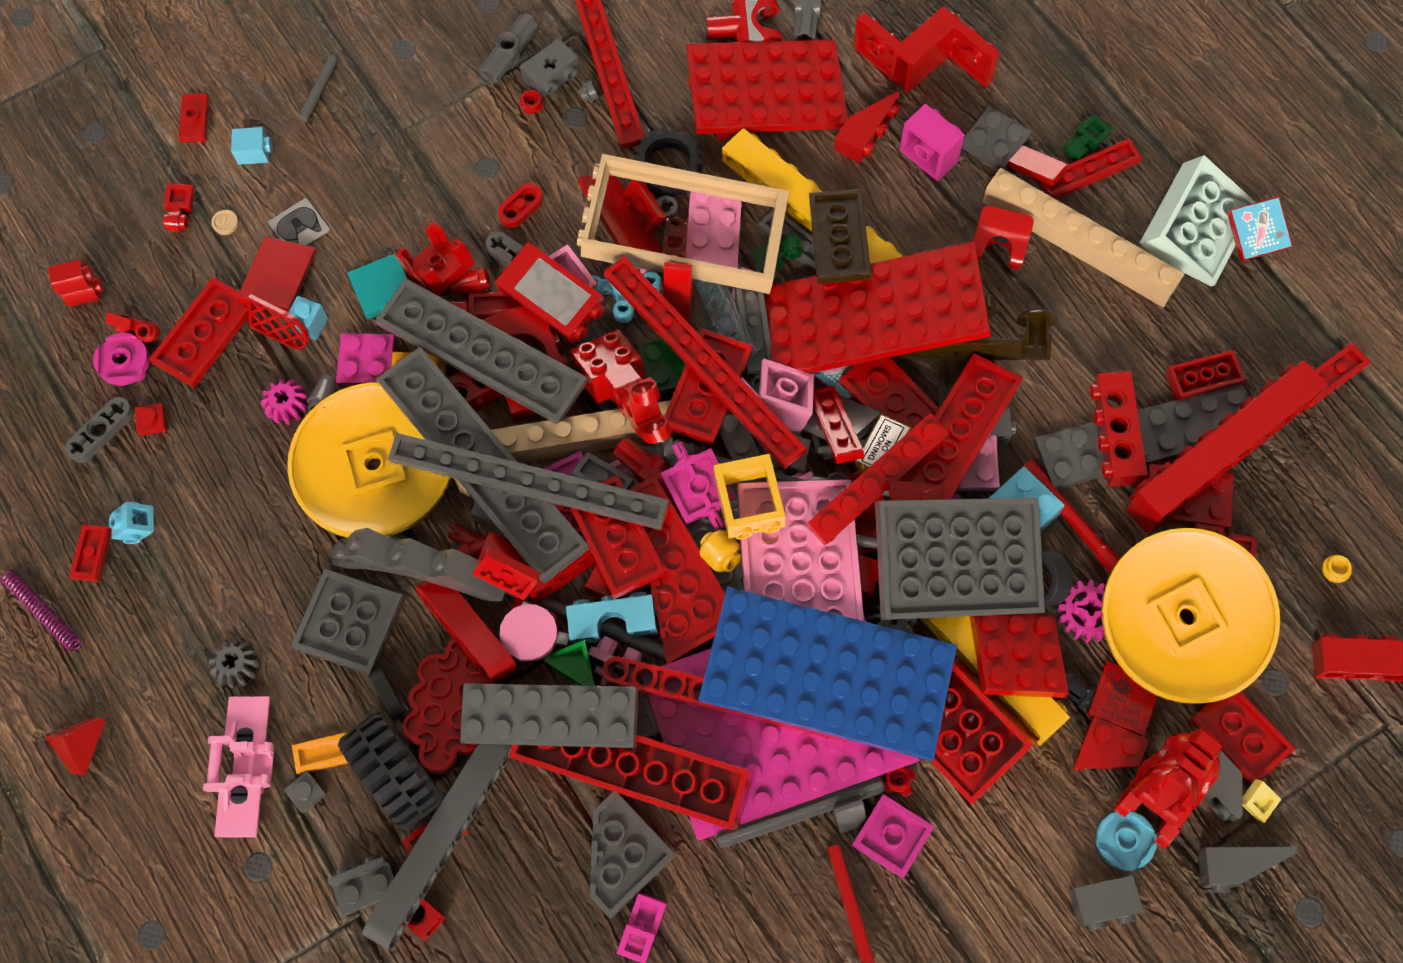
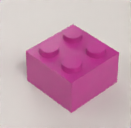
M924 104L904 123L900 152L936 181H939L958 163L965 134L962 133L958 126L944 119L938 110Z

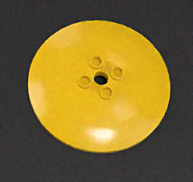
M378 383L350 386L322 400L306 415L299 425L288 454L289 482L301 508L322 528L349 538L354 530L369 528L387 537L411 528L435 508L443 497L451 478L390 463L388 456L397 433L420 439L424 438ZM372 459H379L381 461L380 466L376 470L367 469V463Z
M1178 528L1147 537L1128 550L1118 561L1105 586L1102 599V624L1108 646L1114 658L1126 674L1137 684L1167 700L1179 703L1202 704L1235 695L1247 688L1260 676L1270 662L1278 642L1280 611L1274 587L1267 573L1245 548L1215 532L1194 528ZM1182 609H1188L1193 613L1194 620L1191 625H1186L1180 620Z

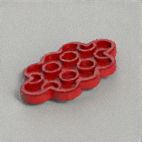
M453 638L448 642L444 654H431L420 662L417 671L420 683L416 684L408 695V702L413 711L406 716L403 722V732L406 739L412 745L420 747L418 758L422 767L434 775H442L449 772L455 766L459 754L470 755L478 746V744L460 743L464 684H489Z

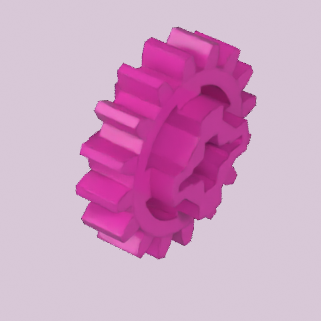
M1089 580L1086 586L1081 581H1078L1075 589L1071 587L1068 597L1061 602L1062 605L1057 607L1056 612L1063 613L1058 622L1067 624L1064 630L1065 633L1071 630L1075 632L1073 639L1077 640L1081 635L1084 636L1085 643H1088L1092 637L1097 642L1102 640L1104 634L1103 625L1095 628L1096 621L1102 622L1101 601L1104 594L1103 583L1098 587H1094L1093 580ZM1083 595L1081 602L1075 601V603H1072L1074 598Z

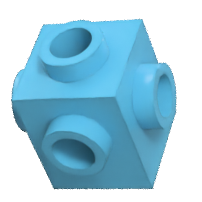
M126 502L114 510L109 518L112 539L123 540L125 544H137L153 533V506Z

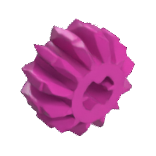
M280 378L279 384L276 386L270 382L271 390L263 391L265 399L261 401L266 416L270 419L273 418L277 424L284 420L286 424L290 425L292 418L300 421L299 413L307 412L305 404H307L308 396L305 394L304 387L297 385L295 380L292 379L286 383L284 379Z

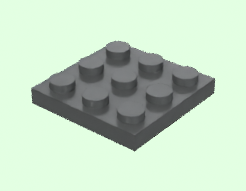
M324 569L291 647L294 650L369 675L375 670L404 596Z

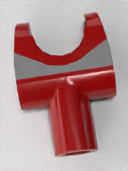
M735 0L731 5L732 15L707 17L708 40L735 38V42H764L769 39H775L772 41H783L780 31L771 30V28H765L759 24L763 20L778 14L779 5L776 0Z

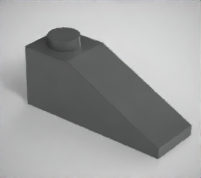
M1205 847L1198 851L1201 888H1212V893H1229L1232 887L1244 883L1297 854V847Z

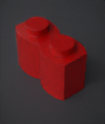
M79 259L48 267L50 283L54 291L61 295L68 307L102 299L101 292H104L102 280L94 275L92 267L86 265L83 260Z

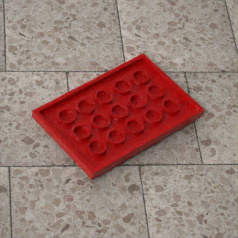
M835 39L695 43L686 45L696 134L739 133L743 128L748 132L841 129L848 119Z

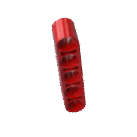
M423 581L416 586L422 601L489 684H496L517 670L511 655L458 591L428 581Z

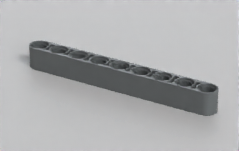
M478 744L369 917L362 932L363 936L388 950L394 947L509 761L512 745Z

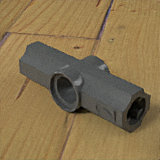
M796 0L795 41L815 40L817 19H820L821 0Z
M526 13L524 15L521 14L507 32L501 33L496 40L497 46L479 68V73L492 84L498 83L509 67L520 61L522 50L539 29V24L533 17Z

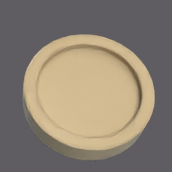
M221 210L212 218V227L221 235L233 233L239 224L236 214L230 210Z

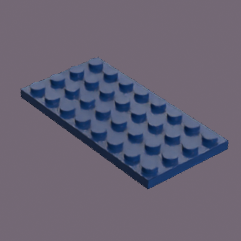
M727 587L698 701L932 762L935 757L957 645Z

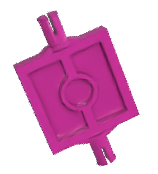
M682 441L678 442V446L674 444L672 448L679 461L674 467L662 472L661 476L685 524L687 525L699 518L708 517L714 531H718L719 526L721 529L724 528L725 524L718 513L721 505L713 471V465L719 463L712 449L710 448L700 454L689 456ZM730 484L725 485L729 502L737 500Z

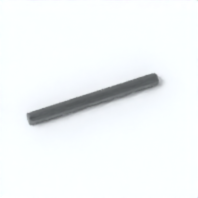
M877 776L740 825L738 830L729 829L725 831L724 829L718 831L716 834L718 845L720 848H726L833 811L835 807L846 803L877 796L885 792L884 783Z

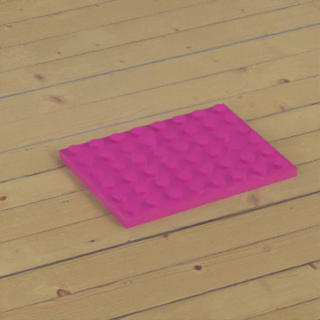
M711 649L660 667L704 677ZM649 672L640 673L644 686L649 685L653 680V675ZM670 679L665 684L666 690L672 693L678 692L682 686L681 682L677 679ZM702 686L696 687L693 691L694 696L698 699ZM648 695L664 743L755 771L739 826L920 761L916 757L854 741L844 742L832 738H824L799 730L787 729L742 718L737 715L721 713L691 704ZM689 816L697 841L712 837L718 831L729 830Z

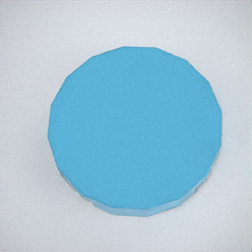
M1130 811L1125 818L1117 812L1110 813L1099 823L1095 833V845L1099 855L1108 865L1118 870L1132 871L1145 866L1153 858L1157 848V843L1154 842L1155 831L1152 824L1143 815Z

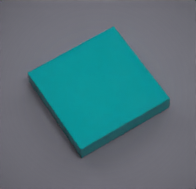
M394 254L347 273L367 320L381 313L404 279H407L402 266Z

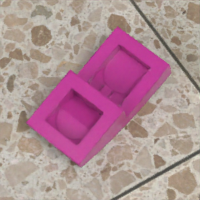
M642 892L638 893L617 954L640 963H646L668 902Z

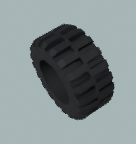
M381 713L371 714L340 738L338 747L344 758L376 802L401 830L410 829L442 803L444 796Z

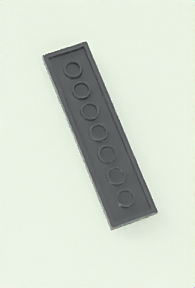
M406 278L375 320L376 324L418 348L421 347L423 351L555 424L563 420L588 382L586 376Z
M1240 384L1137 410L1146 466L1177 458V455L1188 445L1193 447L1199 442L1198 438L1208 429L1214 430L1218 427L1219 421L1228 413L1232 412L1234 414L1240 409L1239 406L1248 398L1243 385ZM1094 422L1035 437L1033 442L1044 472L1056 489L1103 477L1101 472V464L1104 461L1103 451L1100 452L1097 445L1100 431L1099 426H1095ZM1111 426L1115 432L1122 433L1121 428L1118 426ZM1120 451L1115 452L1119 458L1127 459L1124 453Z

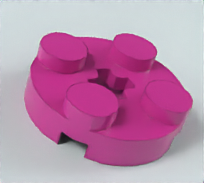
M130 333L113 334L105 339L107 342L101 347H97L93 356V364L95 370L106 383L124 386L135 381L139 382L145 378L146 370L150 363V354L143 342L137 339L136 336ZM122 354H125L127 360L123 364L116 362V360L121 358Z

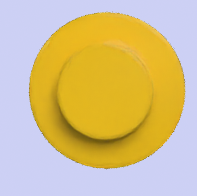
M1331 555L1324 560L1322 572L1329 581L1342 583L1351 576L1352 567L1350 561L1344 556Z

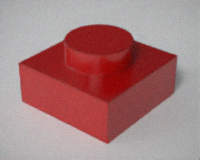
M162 403L135 408L136 429L140 436L167 431L165 406Z

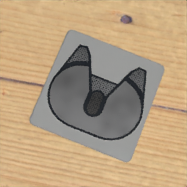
M307 198L302 199L268 221L269 226L280 240L305 246L330 230Z

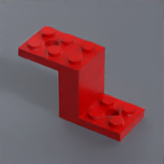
M944 6L902 42L893 33L886 31L875 18H871L865 12L857 17L853 48L906 93H909L948 58L953 60L985 88L993 82L1000 52L993 44L980 37L975 29L968 27L955 13L950 12Z

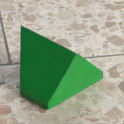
M585 640L547 655L544 659L547 668L576 686H596Z

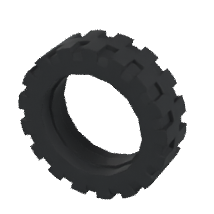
M662 128L658 132L654 130L649 133L648 137L644 136L640 140V145H637L635 148L633 160L646 163L650 155L657 150L675 148L682 151L689 159L686 171L701 173V149L698 148V143L695 139L692 140L688 133H681L679 129L667 130V128ZM645 182L650 192L656 193V196L659 197L663 195L676 197L675 194L680 193L682 195L687 192V190Z

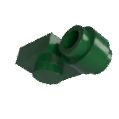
M1093 114L1077 128L1075 135L1078 138L1072 136L1063 146L1066 150L1065 153L1073 160L1082 159L1089 151V148L1086 147L1087 145L1095 150L1111 135L1113 129Z
M788 234L781 239L782 242L779 247L775 270L785 266L784 257H787L788 260H795L802 256L803 245L801 239L796 234ZM768 243L751 249L757 270L760 273H763Z

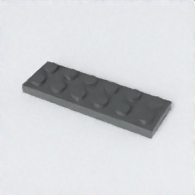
M464 684L460 743L636 748L638 687Z

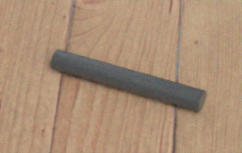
M328 56L298 116L301 121L308 122L338 62L335 56Z

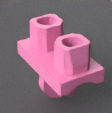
M604 636L596 648L591 647L588 654L592 660L604 665L609 658L614 657L613 654L618 646V642ZM628 647L623 658L641 662L642 653ZM597 665L594 673L603 677L601 686H608L609 683L603 674V667ZM615 665L610 668L609 676L614 679L621 678L622 676L616 674L615 671L624 674L625 669L620 665Z

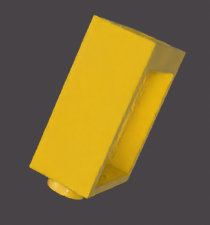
M770 454L713 465L714 480L728 539H746L754 533H774L785 527V512ZM766 477L774 512L734 520L725 485Z

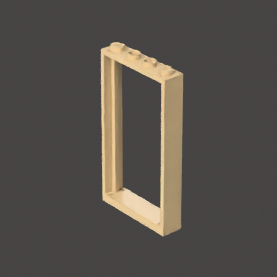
M602 154L600 164L595 163L592 179L596 180L595 186L590 185L587 201H591L590 208L585 207L582 223L586 224L585 229L579 230L577 245L581 246V257L615 263L625 256L636 268L664 273L665 262L692 265L693 279L770 294L789 191ZM609 175L773 207L774 212L763 273L596 241L595 236Z

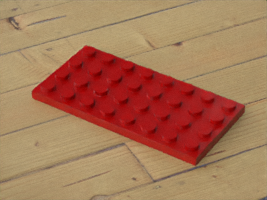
M974 241L871 263V280L817 284V277L815 275L774 284L771 287L770 294L765 293L771 340V361L807 373H815L991 337Z

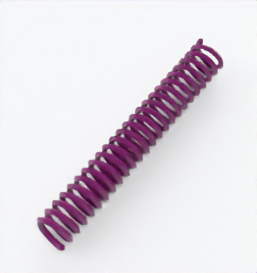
M15 570L7 571L3 578L0 576L2 583L19 598L24 606L36 616L47 630H50V633H53V636L68 651H75L82 645L83 642H80L78 646L70 649L78 644L80 638L77 637V634H74V631H71V628H68V625L56 613L54 614V611H51V608H48L49 605H46V602H43V599H40V596L34 593L35 591L23 581L20 575L18 576V573H15Z

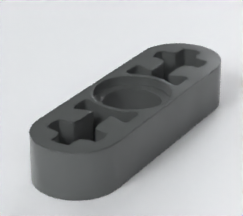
M115 397L108 401L67 441L65 445L66 454L77 463L89 461L132 419L134 409L131 404L122 397ZM119 407L123 409L124 412L122 414H119L115 411L116 408ZM109 417L114 423L111 424L106 418ZM99 424H105V433L100 436H94V428ZM87 436L94 441L92 444L86 439ZM81 446L83 447L84 451L82 453L77 452L76 447Z

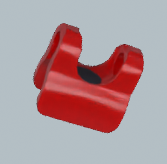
M985 206L981 211L973 240L978 260L980 261L986 247L997 243L1004 245L1009 251V268L1020 270L1034 223L1033 218L1029 215L993 206Z

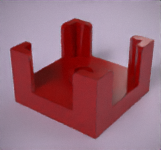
M433 221L424 229L431 241V244L414 259H412L405 247H402L394 255L410 278L429 292L439 296L474 266L475 262L462 241L456 238L454 240L455 244L448 240L441 226Z

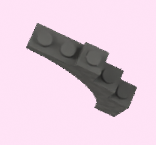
M369 528L354 530L349 538L339 539L332 550L333 559L331 566L338 569H368L404 575L448 587L486 602L502 601L505 593L504 590L472 575L478 559L455 549L438 551L411 538L396 541Z

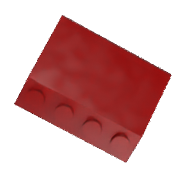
M956 655L935 757L931 763L972 805L1040 739L996 695L982 694L980 678Z

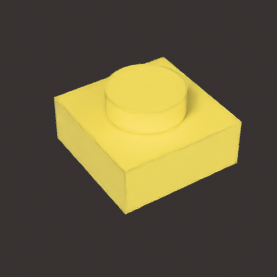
M1255 779L1242 797V806L1257 821L1265 823L1281 799L1263 781Z

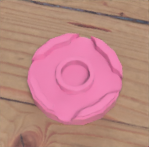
M524 604L513 608L505 615L500 625V639L503 647L512 658L521 662L543 659L553 650L557 642V626L553 616L545 608L538 605Z

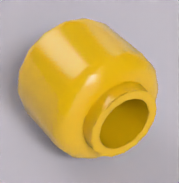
M718 530L714 533L708 532L700 542L702 545L700 556L717 572L732 571L742 559L740 543L734 538L728 539V534L724 530Z

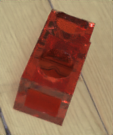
M667 217L662 254L686 258L688 218Z

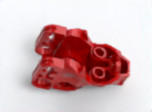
M1205 727L1193 732L1179 733L1171 736L1157 753L1142 762L1134 780H1132L1116 801L1114 810L1125 818L1131 810L1135 812L1141 803L1146 805L1164 819L1154 834V842L1163 849L1167 848L1180 833L1181 828H1183L1182 825L1192 811L1201 803L1208 790L1218 779L1221 768L1219 753L1223 748L1222 741Z

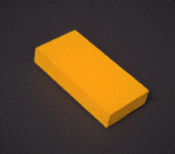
M347 732L292 745L296 774L301 775L306 771L310 773L348 763L338 747L340 738Z

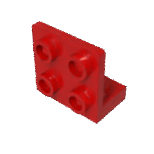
M493 532L488 533L472 575L522 600H525L536 585L541 574L529 567L507 539Z

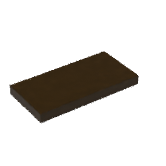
M862 189L809 193L817 284L871 280Z

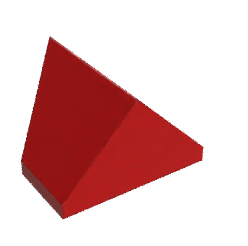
M101 717L89 718L45 736L71 774L86 775L106 719Z

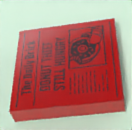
M1106 661L1087 716H1096L1143 737L1158 696L1137 684L1119 665Z

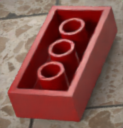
M1233 350L1169 366L1165 372L1175 400H1182L1240 385L1245 381Z

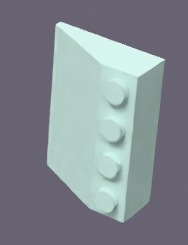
M1205 155L1182 164L1139 244L1150 254L1179 271L1209 286H1214L1236 246L1226 211L1256 202Z

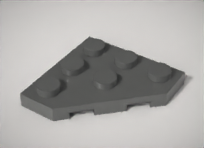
M614 791L593 810L589 896L610 920L676 857V854L629 804Z

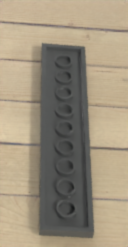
M421 347L376 378L381 388L424 440L517 462ZM458 479L529 567L541 573L539 579L544 584L589 550L588 544L553 503Z

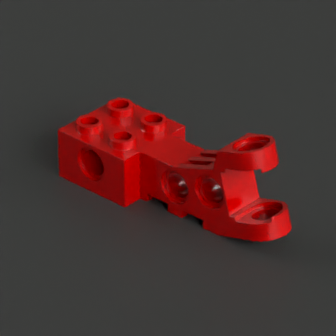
M619 329L570 350L576 372L587 377L588 382L585 387L597 403L607 399L615 401L619 411L623 416L627 417L634 431L647 443H660L671 436L672 431L668 419L661 413L658 404L660 393L657 384L651 377L646 379L641 356Z

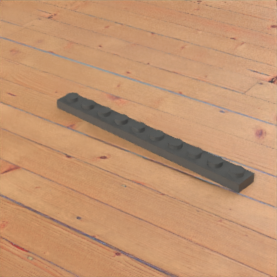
M400 433L396 434L388 456L390 463L659 530L662 529L669 506V500Z

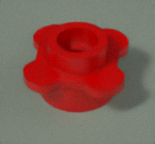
M904 767L888 772L887 782L884 783L885 792L888 794L896 792L901 793L904 797L909 796L912 793L911 783L915 779V772ZM898 779L902 780L901 783H897L896 781Z

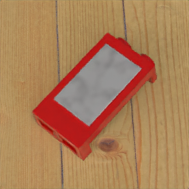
M529 242L525 244L494 282L499 292L506 297L511 296L563 334L572 345L577 340L580 341L585 337L589 330L588 326L594 319L598 320L605 311L606 303L602 294Z

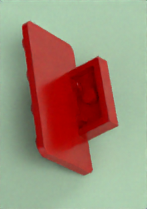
M580 176L577 181L586 197H588L590 185L595 186L596 180L592 179L593 176ZM609 176L600 214V220L607 233L616 245L663 254V250L653 233L666 216L645 182L632 180L627 188L624 189L617 177Z

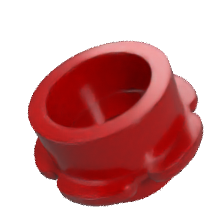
M527 90L522 94L519 105L525 113L534 114L543 109L544 99L539 92Z

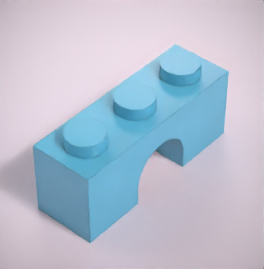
M646 592L631 593L630 598L613 599L612 596H606L601 598L600 602L590 603V600L587 599L577 600L573 602V605L566 606L569 640L572 644L585 640V643L600 642L601 626L607 619L612 617L621 618L626 622L629 638L658 634L652 595H647Z

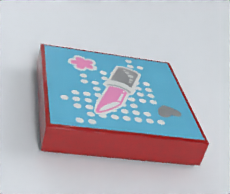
M1279 196L1226 211L1240 262L1293 247Z

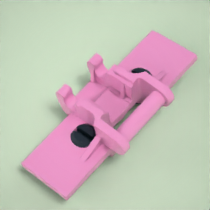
M229 697L225 736L208 737V744L211 745L207 783L203 784V791L219 792L215 837H257L261 794H263V788L271 787L274 744L266 741L270 697ZM224 745L229 747L230 751L234 753L233 773L227 774L225 783H219L222 747Z

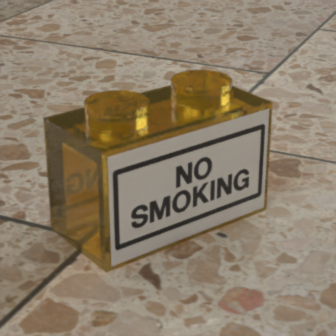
M881 414L862 447L864 458L855 460L857 471L863 473L910 431L911 427Z

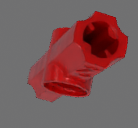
M627 436L617 445L612 456L627 467L639 483L655 475L672 505L676 508L677 506L661 476L662 472L670 469L667 463L656 454L652 453L650 455Z

